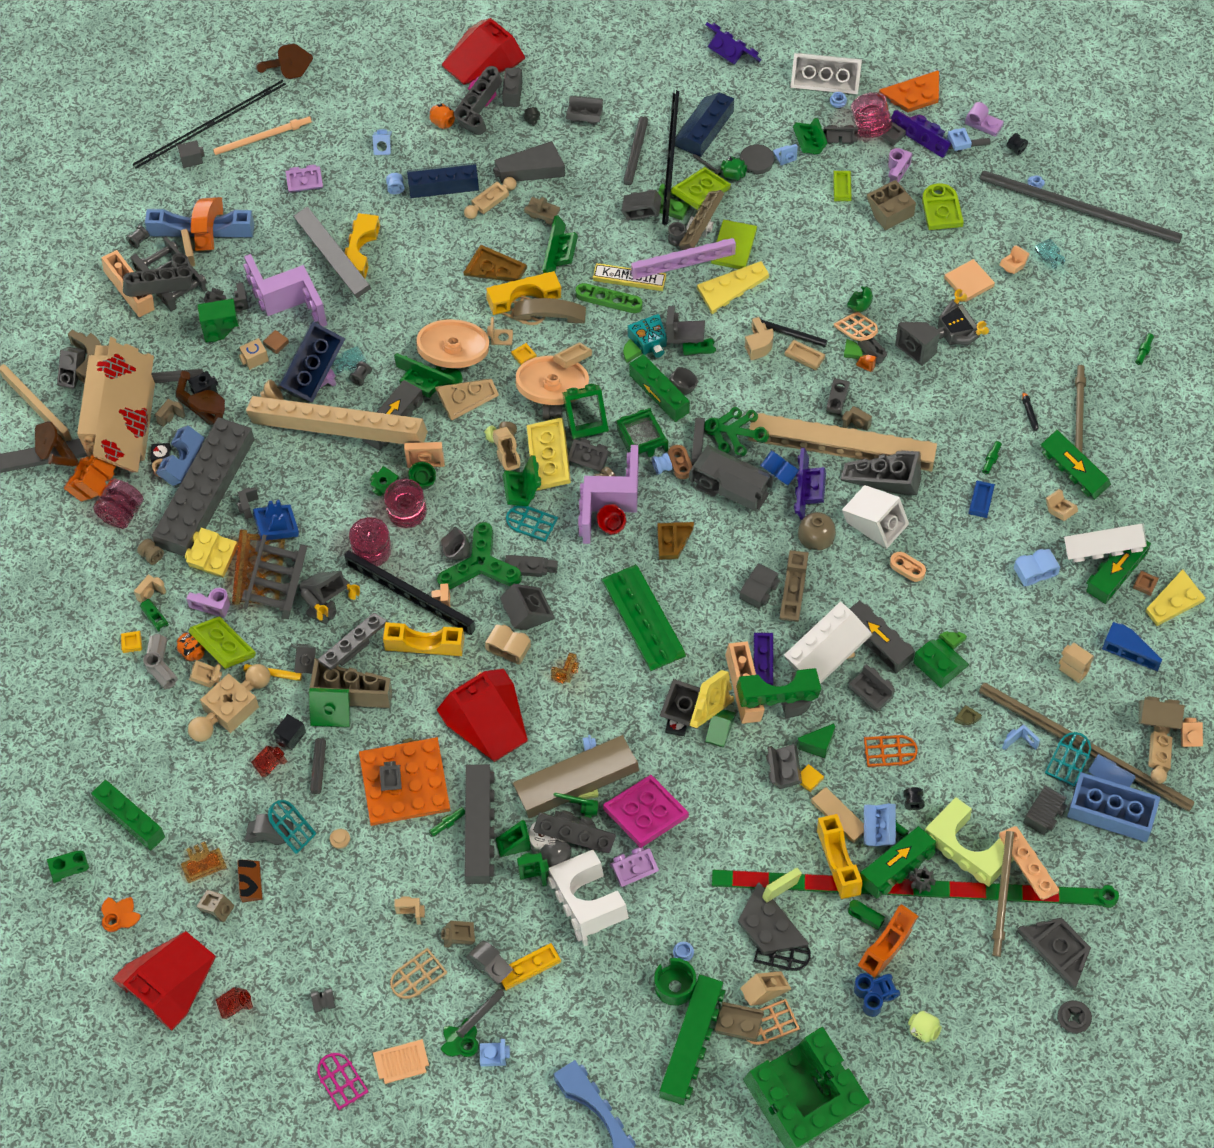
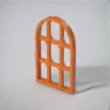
M908 736L864 737L867 767L902 766L911 763L917 756V745ZM896 738L897 740L895 744L883 745V739ZM900 738L907 739L911 743L900 744ZM866 740H880L878 745L867 746ZM914 746L915 753H901V748ZM898 747V753L885 755L884 749ZM881 748V754L868 756V749ZM906 756H913L909 761H902V758ZM899 757V762L886 763L885 759ZM882 758V763L869 764V759Z

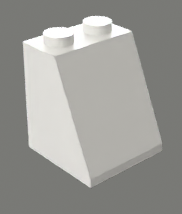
M866 485L842 509L848 524L885 549L909 525L900 497Z

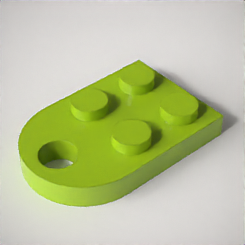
M943 183L928 186L922 196L928 230L963 227L964 221L956 191L951 186ZM934 191H941L942 194H936Z

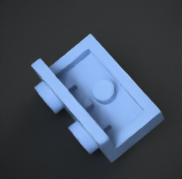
M896 804L864 805V845L873 847L895 845Z

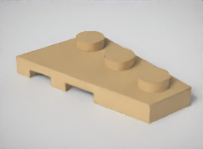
M492 379L435 387L450 420H454L499 396Z

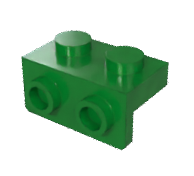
M814 118L811 124L795 122L793 129L802 153L820 154L827 145V139L819 119Z
M526 853L517 858L520 880L540 876L542 886H547L546 879L549 877L547 859L543 860L541 853Z

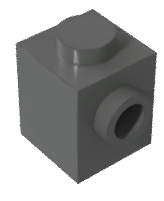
M197 140L177 145L183 168L203 164L202 157H205L203 147H199Z

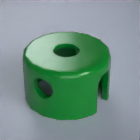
M670 958L669 966L663 969L661 964L658 965L654 976V989L657 997L662 1002L671 1006L685 1004L691 999L696 985V973L693 966L681 958ZM672 981H679L681 983V989L678 992L670 990L669 984Z

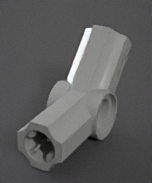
M154 634L149 638L147 654L144 656L143 662L147 672L157 680L164 690L170 689L175 685L178 678L164 662L167 637L161 634Z

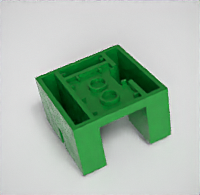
M823 1026L804 1037L796 1047L771 1062L766 1060L753 1068L743 1079L784 1148H802L860 1112L870 1103L849 1068L845 1070L841 1063L844 1059ZM813 1076L815 1077V1079H816L817 1082L819 1083L820 1087H821L822 1090L824 1091L823 1094L821 1093V1091H820L819 1088L817 1087L816 1083H815L814 1080L812 1079Z

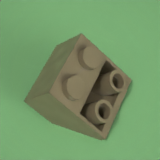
M896 180L867 194L873 215L884 230L914 216L916 202Z
M1147 696L1144 700L1139 701V724L1182 729L1185 705H1181L1179 700L1168 699L1165 702H1160L1158 697Z

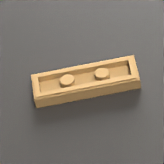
M827 787L811 799V803L825 816L838 814L844 835L852 843L864 835V823Z

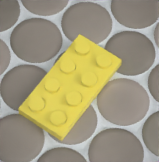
M563 418L527 425L530 456H536V462L539 463L538 474L541 477V486L537 490L571 483Z

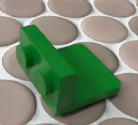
M530 456L523 472L504 471L502 476L508 505L529 506L531 500L535 498V492L541 486V477L538 474L539 463L536 462V456Z

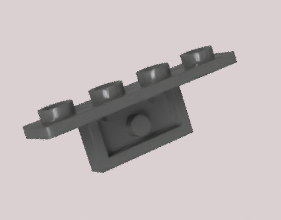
M376 613L371 614L318 658L319 663L330 670L334 669L338 664L341 666L345 665L370 644L369 639L385 626L386 619Z
M565 810L562 812L555 811L554 816L540 812L533 829L535 833L605 853L611 852L616 838L614 833L597 829L591 818L586 816L576 817L573 813Z

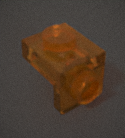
M569 652L563 669L552 667L551 678L559 683H570L573 673L577 674L579 669L577 654Z

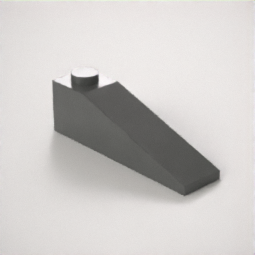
M901 450L897 451L896 454L888 456L883 454L879 455V458L871 460L866 458L844 464L840 480L896 494L917 495L921 482L920 451Z

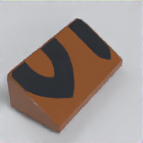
M237 860L239 891L242 903L263 900L260 861Z

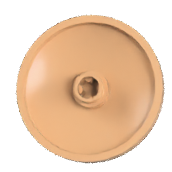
M447 319L436 321L423 327L417 335L416 347L420 356L434 365L445 368H464L479 363L487 356L489 338L483 329L473 323Z
M540 356L524 362L516 372V387L518 391L527 399L545 405H563L562 392H566L567 389L573 387L578 389L585 388V385L589 384L588 372L581 364L576 363L565 369L553 361V356Z

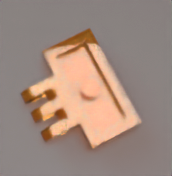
M204 841L201 843L204 849L200 851L198 844L194 845L196 851L194 854L191 848L186 849L190 860L181 863L188 884L227 868L219 848L209 852Z

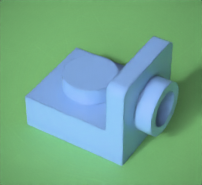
M965 128L948 131L947 140L951 142L954 151L971 148L972 142Z
M501 1039V1043H480V1066H506V1059L510 1058V1045H506L505 1039Z

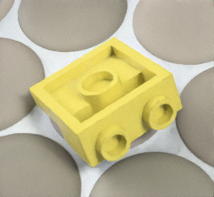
M201 528L193 536L194 544L192 548H188L185 553L186 562L190 567L224 578L239 544L236 541L220 536L216 532Z

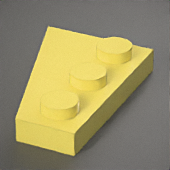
M1182 569L1147 607L1145 612L1155 625L1158 626L1199 605L1206 598Z

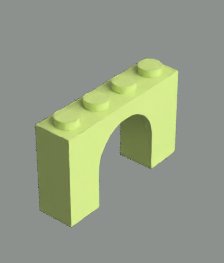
M955 797L925 828V832L936 841L935 848L941 851L946 858L952 859L962 870L968 871L978 882L984 883L989 887L1001 875L1004 844L999 838L993 846L981 852L970 851L962 847L955 835L970 820L972 808Z

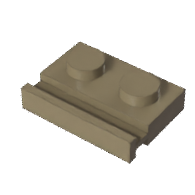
M722 1002V1009L718 1016L715 1032L757 1042L764 1011Z

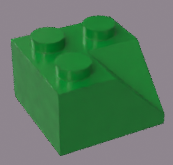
M234 299L197 304L205 342L223 340L234 327L239 326Z

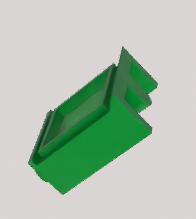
M651 408L639 410L637 413L623 416L617 420V431L628 452H631V445H638V455L646 452L648 457L654 456L655 448L662 446L664 452H668V440L664 436Z

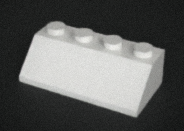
M794 53L790 88L858 94L862 59Z
M1144 523L1064 537L1068 560L1073 559V563L1085 561L1084 557L1092 556V559L1104 558L1105 553H1112V556L1124 554L1123 550L1131 549V553L1143 551V547L1147 546Z
M840 601L784 656L796 671L816 668L821 684L872 633Z

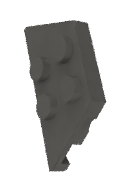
M759 882L738 920V924L763 955L772 954L776 951H790V949L802 947V949L807 948L809 943L773 899L766 903L762 898L765 889Z
M1062 917L1052 919L1049 922H1037L1036 925L1020 926L1017 932L1073 990L1076 989L1091 947Z

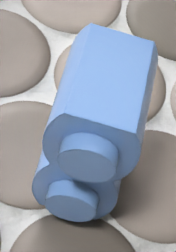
M1039 549L1033 555L1018 557L1014 564V570L1023 586H1030L1041 580L1058 575L1060 566L1050 549Z

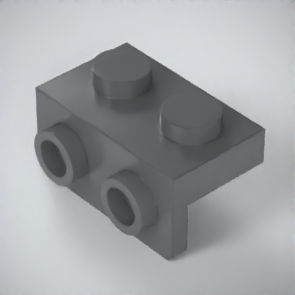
M572 95L569 97L566 119H570L573 122L587 121L591 124L600 123L603 114L602 98Z
M867 664L863 666V671L848 685L849 689L876 712L882 709L894 697L895 689L892 683L884 680L875 668L869 667Z

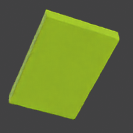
M703 167L672 187L671 192L699 210L708 192L721 190L725 193L730 189L731 184L711 170Z
M723 219L717 242L734 238L736 243L735 255L711 260V264L735 269L746 267L756 236L757 226Z
M220 616L194 625L189 629V633L225 669L252 659L256 655V652Z

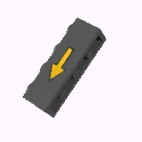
M403 380L379 408L377 413L411 417L416 407L419 408L423 403L422 389ZM362 439L363 442L379 451L390 443Z
M859 600L849 608L872 633L864 644L896 674L913 661L915 652L913 647L909 643H905L897 631L890 629L883 618L875 615L869 605Z

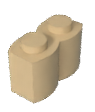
M507 427L494 430L493 440L497 446V457L504 469L510 471L520 468V457L516 452V440Z
M497 624L485 642L487 651L519 665L531 647V640L526 634L513 632L510 627Z
M1073 642L1071 646L1067 645L1062 651L1061 655L1063 657L1058 663L1061 665L1059 670L1077 683H1080L1088 674L1094 656Z

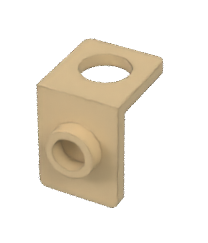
M491 317V325L487 327V335L491 337V345H512L513 330L495 329L494 317ZM503 333L509 336L506 341H501L498 337Z

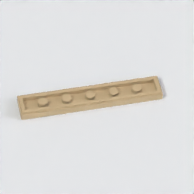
M1 365L0 373L2 378L45 422L50 421L54 424L57 433L61 435L64 441L72 440L67 427L6 365Z

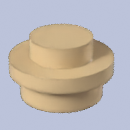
M336 829L330 835V843L335 848H344L350 842V835L344 829Z

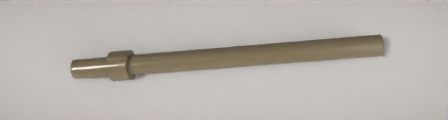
M1084 365L1077 366V377L1075 378V386L1077 387L1075 447L1083 452L1084 387L1086 386Z
M1006 831L996 926L992 934V939H994L992 956L1001 957L1002 941L1005 940L1006 933L1004 932V922L1014 832Z

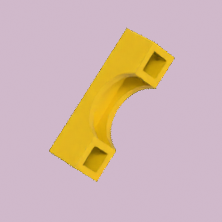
M358 213L357 219L353 221V233L349 235V247L345 248V254L366 279L369 268L368 260L359 250L367 242L377 240L380 221L377 215Z
M555 271L486 288V299L492 314L496 315L510 311L513 301L521 296L561 298V285Z
M385 623L383 635L385 651L462 656L465 640L463 628L443 627L437 632L423 633L409 628L406 624Z
M838 814L818 818L817 833L840 898L845 899L861 895L862 879L857 865H853L849 858L844 830Z

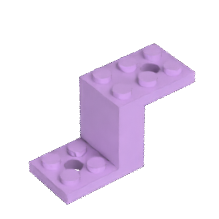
M251 254L244 256L246 264H243L246 274H248L246 279L248 284L254 287L252 288L255 298L259 299L261 311L265 310L267 316L306 303L307 308L312 310L311 315L314 322H318L321 326L327 325L323 303L304 265L263 280Z
M631 445V452H627L626 477L584 476V483H580L581 499H579L580 515L578 527L579 537H583V544H590L592 512H598L604 505L615 504L624 512L637 513L638 445Z

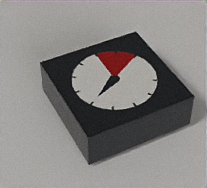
M170 443L151 444V463L157 459L170 456Z
M668 719L665 733L685 737L687 726Z

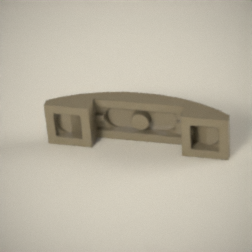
M527 299L514 303L513 319L531 320L532 316L567 318V323H585L586 307L560 299Z
M789 551L780 620L799 622L808 552Z

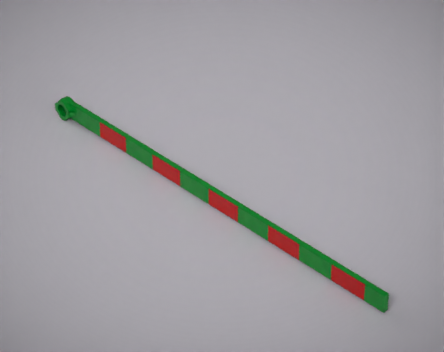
M712 870V887L755 889L756 885L760 882L764 889H766V886L787 873ZM801 874L798 883L788 889L793 891L839 893L833 875ZM904 879L903 882L895 884L890 892L886 894L998 901L1000 884L992 883L988 887L984 883L935 881V885H930V892L926 890L919 894L916 888H911L913 882L909 879ZM1009 884L1007 901L1096 905L1106 908L1115 906L1119 899V892L1110 885H1105L1102 889L1058 887V894L1041 900L1031 885ZM862 887L861 894H870ZM1105 893H1109L1113 899L1106 900L1103 896H1105Z

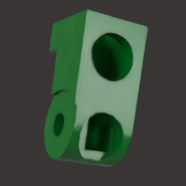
M74 851L47 859L53 883L89 869L84 851Z

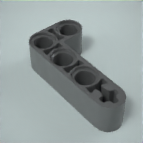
M489 66L483 71L454 111L458 124L476 135H481L486 131V125L480 112L502 83V78L496 67Z
M176 253L172 256L171 267L126 273L123 277V293L126 296L134 297L189 289L192 286L193 270L188 257L183 253Z

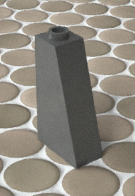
M552 141L494 160L495 167L493 172L496 178L499 177L501 183L507 177H513L517 182L565 176V165Z

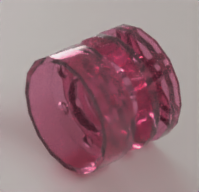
M878 92L866 93L857 97L852 102L851 109L860 136L874 138L890 130L892 120L888 111L886 97Z
M112 479L105 487L103 495H100L98 501L94 504L93 510L104 522L124 529L130 524L134 513L138 511L144 498L136 488L127 482Z
M410 479L396 480L388 486L384 499L391 522L401 528H413L421 524L427 513L421 486Z
M373 517L360 519L352 525L349 531L352 552L376 566L385 563L392 551L387 525L382 520Z

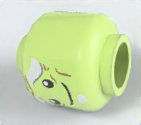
M926 1011L913 1014L908 1022L911 1035L925 1043L931 1040L935 1041L942 1029L939 1019Z

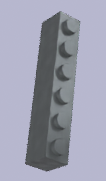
M490 764L466 765V884H491V877H494V864H491V858L495 857L494 845H491V839H495L494 827H491V820H495V810L491 808V802H495V791L491 790V784H495V772H491Z

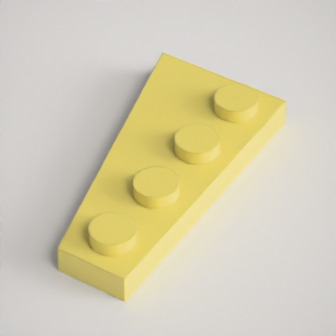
M762 261L697 284V289L711 314H714L720 307L728 305L734 298L740 297L748 289H752L768 279L769 273Z

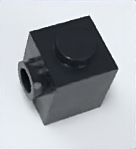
M208 371L188 380L193 394L204 390H212L218 393L216 387L218 382L215 376H210Z
M289 714L285 716L274 730L276 743L283 748L287 747L291 750L306 733L304 723Z

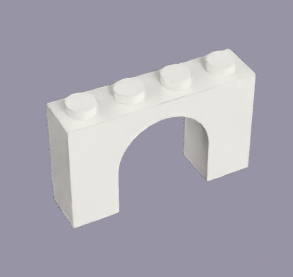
M594 850L549 867L550 877H547L551 889L555 888L558 902H563L566 916H571L574 930H579L582 937L629 918L626 904L618 891L591 901L581 900L574 896L576 890L581 886L604 877L601 862Z

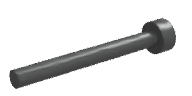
M693 154L695 159L713 170L718 176L722 174V170L714 168L696 154Z

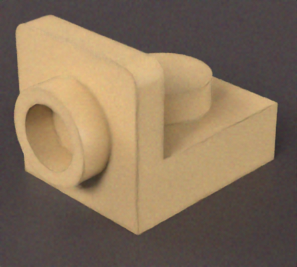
M148 574L134 590L136 599L142 603L152 597L154 590L163 595L166 593L164 582L160 578H154Z

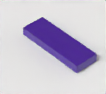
M754 632L755 673L772 686L773 633Z

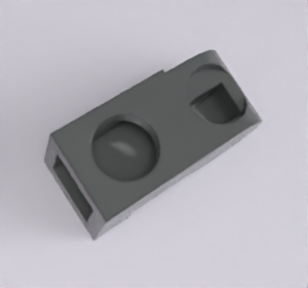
M834 378L826 412L841 415L849 393L850 381Z

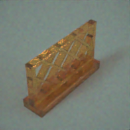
M243 529L239 531L232 594L233 605H240V602H245L241 601L244 589L248 590L250 580L247 578V575L253 571L255 566L248 559L253 555H258V552H255V549L250 544V540L261 541L259 534H249L247 530ZM285 538L266 540L265 542L266 545L272 542L281 543L279 548L284 549ZM269 554L265 558L261 556V561L267 562L272 557H275L279 561L277 565H283L282 556ZM269 570L261 574L257 571V576L266 579L265 577L273 573L277 577L275 582L281 583L282 574ZM255 584L253 586V590L260 596H264V593L271 589L266 587L260 591ZM271 589L276 594L275 599L279 600L280 591Z

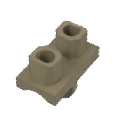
M532 197L524 209V213L529 214L531 218L543 219L545 223L550 225L553 223L554 216L560 212V207L548 203L547 198L544 197L540 200Z

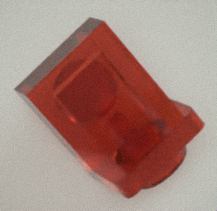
M266 746L251 763L262 777H266L278 764H286L288 761L284 757V752L279 747Z
M233 987L216 999L223 1019L230 1018L242 1009L250 1010L253 1008L250 993L242 988Z

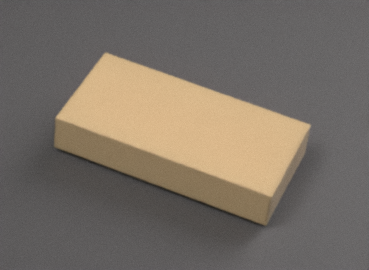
M183 229L181 234L185 254L191 266L194 267L196 264L189 232L187 229Z
M793 340L785 351V356L814 370H817L825 359V354L796 340Z
M579 342L555 354L553 361L566 369L592 356V350Z

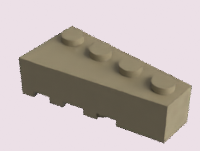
M315 658L310 688L349 689L350 706L390 708L392 698L390 678L369 672L364 674L357 672L354 668L349 667V669L338 665L330 670Z

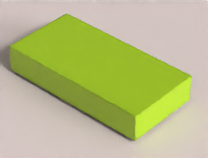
M833 171L834 201H851V171Z

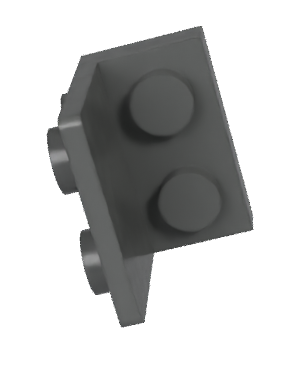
M668 306L666 318L667 343L703 342L705 320L679 321V313H676L675 306Z

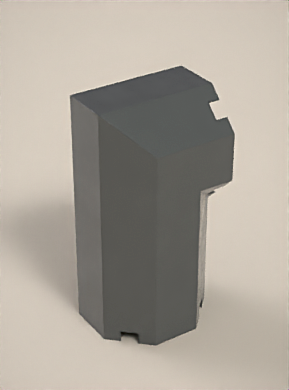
M711 445L706 446L689 471V480L692 483L694 481L697 483L696 488L712 497L719 493V496H724L753 511H757V509L759 510L769 495L767 492L768 487L772 488L774 479L773 475Z

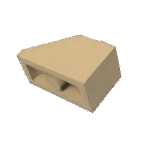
M779 971L757 973L740 989L744 994L745 1000L750 1006L762 1005L790 991L791 987L783 973Z

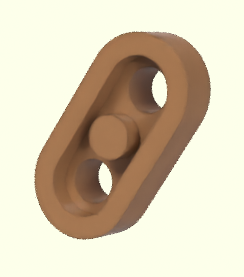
M673 445L670 447L668 455L672 463L674 475L679 479H687L692 468L687 450L682 445Z

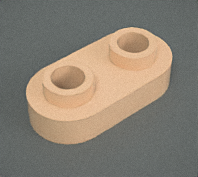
M896 552L891 556L890 566L894 571L914 582L924 579L926 568L921 562L904 552Z

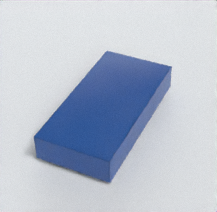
M976 480L969 509L970 515L987 518L995 484Z

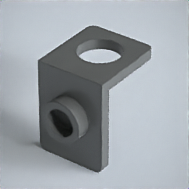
M291 643V647L296 649L294 672L312 674L316 647L310 644Z

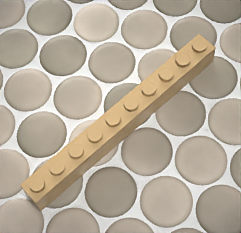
M257 396L251 397L246 409L251 422L254 424L390 443H424L428 433L422 418Z
M759 413L758 420L751 422L749 428L750 430H755L757 427H764L769 432V439L765 444L795 449L805 448L807 451L860 460L879 458V455L883 454L885 456L893 455L901 450L920 451L921 470L931 472L937 443L895 437L894 435L860 431L854 428H842L836 425H824L818 422H806L800 419H788L782 416H770L764 413ZM749 437L748 441L757 442L754 438Z

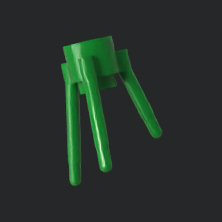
M560 793L553 794L555 797L571 800L569 801L570 803L580 804V813H583L584 816L591 819L592 816H597L598 800H588Z

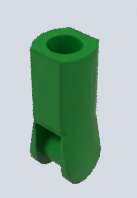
M708 338L699 343H682L683 354L688 356L715 353V341L712 338Z
M147 599L140 604V608L158 632L165 625L166 627L169 626L167 620L151 599Z
M852 900L848 908L849 915L876 930L881 928L885 921V916L867 907L859 900Z

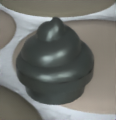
M536 107L525 109L524 120L535 126L540 118V111Z

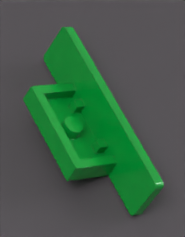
M559 215L554 216L545 259L542 265L543 273L556 271L557 266L572 264L578 235L576 232L564 234L566 224Z
M399 353L394 355L396 367L406 371L399 380L400 384L405 380L422 389V395L428 398L436 392L435 387L456 384L455 378L449 374L442 373Z

